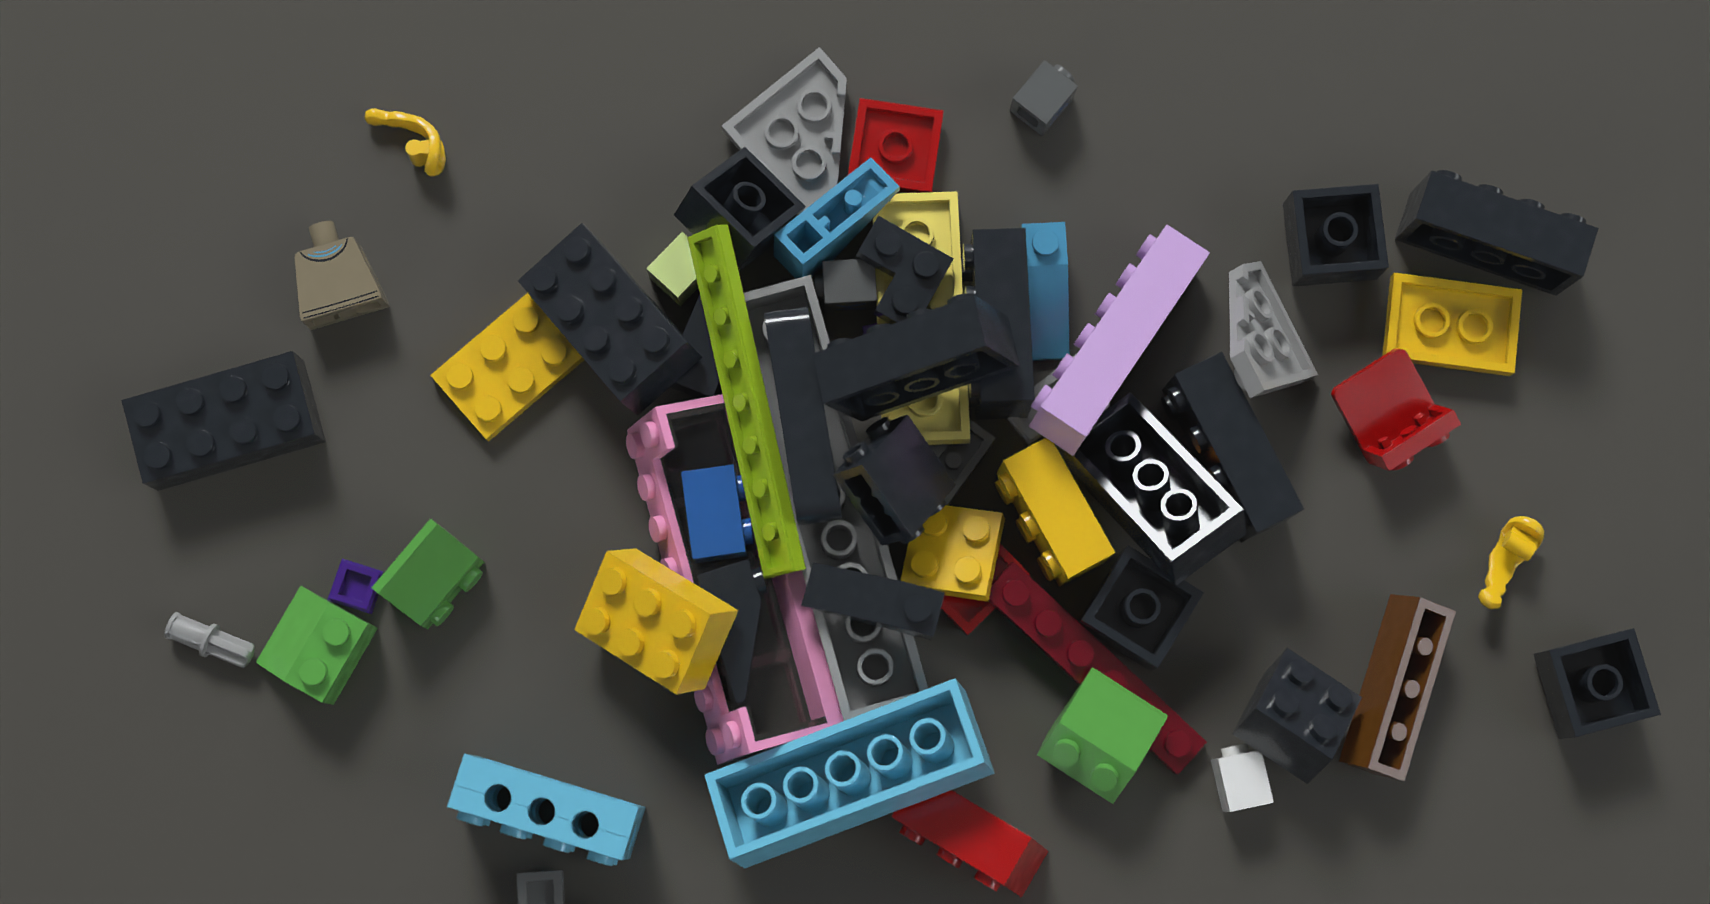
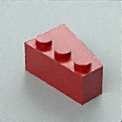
M952 790L895 811L891 816L903 825L899 831L900 834L920 846L923 845L926 839L940 847L936 853L938 857L958 869L965 862L977 870L973 877L974 879L996 892L1002 885L1022 897L1049 852L1032 837Z

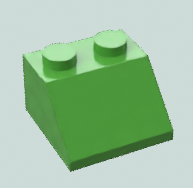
M430 518L373 585L372 589L417 624L429 629L432 624L439 626L446 620L454 609V605L451 602L461 590L468 592L478 582L483 574L479 568L485 562Z
M300 586L256 663L284 682L318 701L334 705L378 628L309 589Z
M1092 667L1048 731L1037 755L1113 804L1137 771L1167 720L1168 715Z

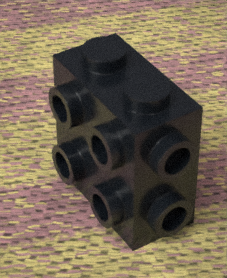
M907 414L893 420L883 417L870 425L866 430L867 438L845 452L843 455L845 462L833 474L837 483L882 546L897 541L906 544L920 536L924 531L923 524L925 521L938 513L946 505L944 499L956 486Z

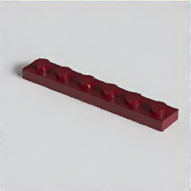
M1011 562L992 582L989 602L1079 686L1093 667L1168 715L1149 751L1174 774L1179 775L1207 741L1015 562Z

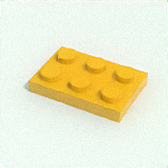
M1393 273L1390 276L1382 356L1395 348H1400L1408 353L1413 364L1511 376L1515 373L1522 289Z
M526 293L430 376L489 442L583 362L584 358L532 297Z

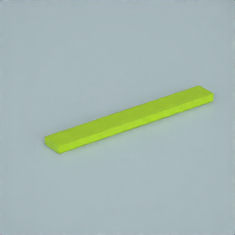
M715 225L691 235L687 239L764 579H769L805 570L806 566L728 225Z

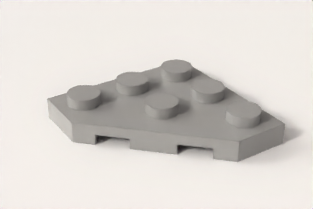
M819 47L722 125V131L739 151L746 147L806 206L805 209L838 184L847 78Z
M1262 262L1242 264L1230 271V359L1235 367L1234 375L1239 386L1244 391H1247L1250 398L1304 383L1317 376L1318 374Z

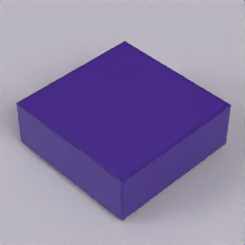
M342 558L327 600L372 614L379 595L372 587L384 572Z

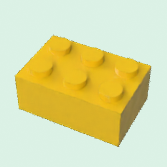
M1044 438L1002 461L996 473L998 480L994 482L996 489L1006 505L1014 504L1020 517L1016 520V524L1027 543L1034 540L1041 553V556L1037 558V562L1048 581L1055 579L1060 587L1103 564L1115 554L1114 549L1053 442Z
M636 548L606 551L574 630L678 695L706 688L738 610Z

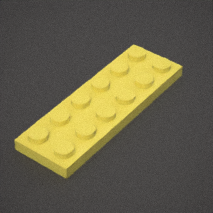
M958 191L895 194L873 218V224L879 215L954 258L926 309L933 310L944 306L951 297L963 294ZM875 268L877 307L893 277ZM877 317V325L884 323L889 324L888 322ZM968 385L881 415V418L888 417L889 420H893L908 414L928 445L970 443Z

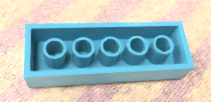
M956 678L705 774V779L729 859L743 868H747L995 773L967 693Z

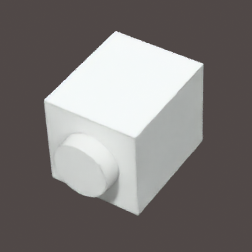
M1247 744L1222 748V758L1211 760L1223 812H1233L1274 803L1263 754L1257 750L1249 752Z

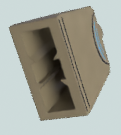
M322 221L311 225L309 232L314 247L299 251L294 257L301 321L310 330L390 307L384 291L358 241L354 237L339 240L333 221Z

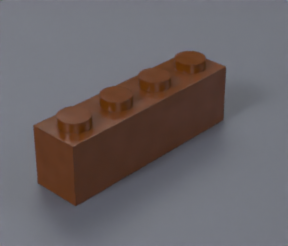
M1390 594L1359 694L1362 699L1351 720L1339 762L1375 775L1405 781L1456 611L1421 597Z

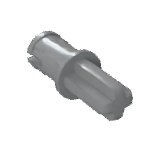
M178 612L171 616L164 632L166 639H172L197 649L202 657L206 658L208 655H211L242 668L249 664L255 651L253 643L220 631V625L213 623L208 626L185 617Z

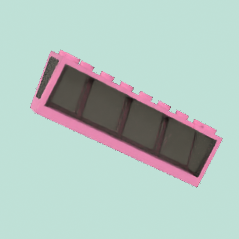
M723 394L653 408L627 429L626 446L629 456L635 459L639 473L637 487L640 497L646 501L650 514L649 532L652 540L658 543L662 558L660 563L699 587L701 586L697 575L747 559L749 560L751 570L760 567L762 572L754 532V544L746 545L747 556L695 563L692 558L681 472L734 464L736 476L741 475ZM747 501L740 502L742 519L750 518ZM802 570L764 579L768 593L759 595L763 606L747 702L740 705L736 704L721 652L706 688L694 691L696 705L700 712L704 713L708 728L706 731L707 747L710 753L715 755L717 765L770 750L844 721L813 609L801 606L806 590Z

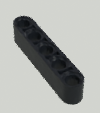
M808 307L764 313L797 526L842 519L837 483L833 477L835 471L825 409L813 359L815 347Z

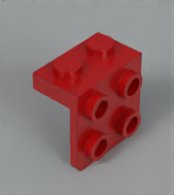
M1400 348L1389 351L1335 386L1331 392L1337 408L1367 462L1387 471H1395L1406 467L1414 460L1413 455L1426 447H1434L1443 443L1450 437L1449 432L1461 425L1453 409L1434 404L1408 353Z

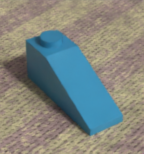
M870 157L774 234V257L795 279L811 275L812 278L822 269V261H833L895 196L900 186Z
M1065 222L1022 224L1021 228H1026L1033 361L1063 360L1065 355L1069 354L1068 255Z

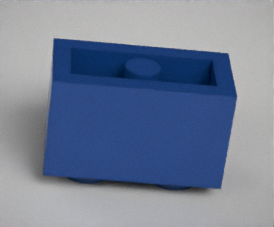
M734 464L682 471L681 476L693 561L695 563L747 556L746 545L754 544L751 519H742L740 502L746 501L741 475L736 476Z

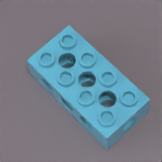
M464 754L447 805L449 808L458 810L456 818L458 820L478 826H489L491 821L502 824L501 833L524 840L526 838L532 839L533 834L545 837L544 846L566 853L574 852L576 847L589 850L587 859L608 866L617 865L618 860L630 859L646 809L644 806L469 754ZM506 786L511 793V803L507 809L502 810L498 805L497 795ZM547 799L555 807V816L548 824L543 822L539 815V808ZM588 812L595 814L599 821L598 831L593 837L587 836L581 828L582 819Z

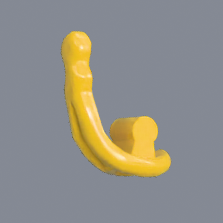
M371 108L365 112L364 119L370 125L401 127L426 138L427 140L423 141L410 140L406 144L405 149L412 164L416 167L425 165V172L431 177L437 176L443 171L446 162L444 145L437 130L422 117L398 111L388 112Z
M1527 516L1513 517L1502 528L1499 540L1489 555L1488 572L1485 578L1486 588L1482 589L1478 595L1479 601L1484 607L1488 609H1498L1501 607V596L1504 595L1506 591L1505 586L1512 579L1515 569L1525 560L1529 561L1540 547L1544 539V530L1535 519Z

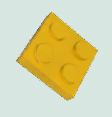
M945 505L938 513L925 521L922 534L908 543L900 581L945 592L947 596L989 601L1005 522L1003 513Z

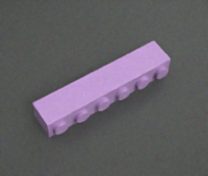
M1169 225L1164 227L1158 238L1149 234L1136 254L1137 257L1142 259L1140 264L1135 267L1129 263L1115 284L1122 290L1117 297L1108 293L1095 313L1096 316L1101 318L1097 326L1094 327L1088 323L1075 341L1074 345L1080 349L1075 358L1068 353L1065 355L1052 375L1059 380L1053 389L1045 384L1032 403L1031 407L1037 413L1029 427L1073 456L1210 252Z

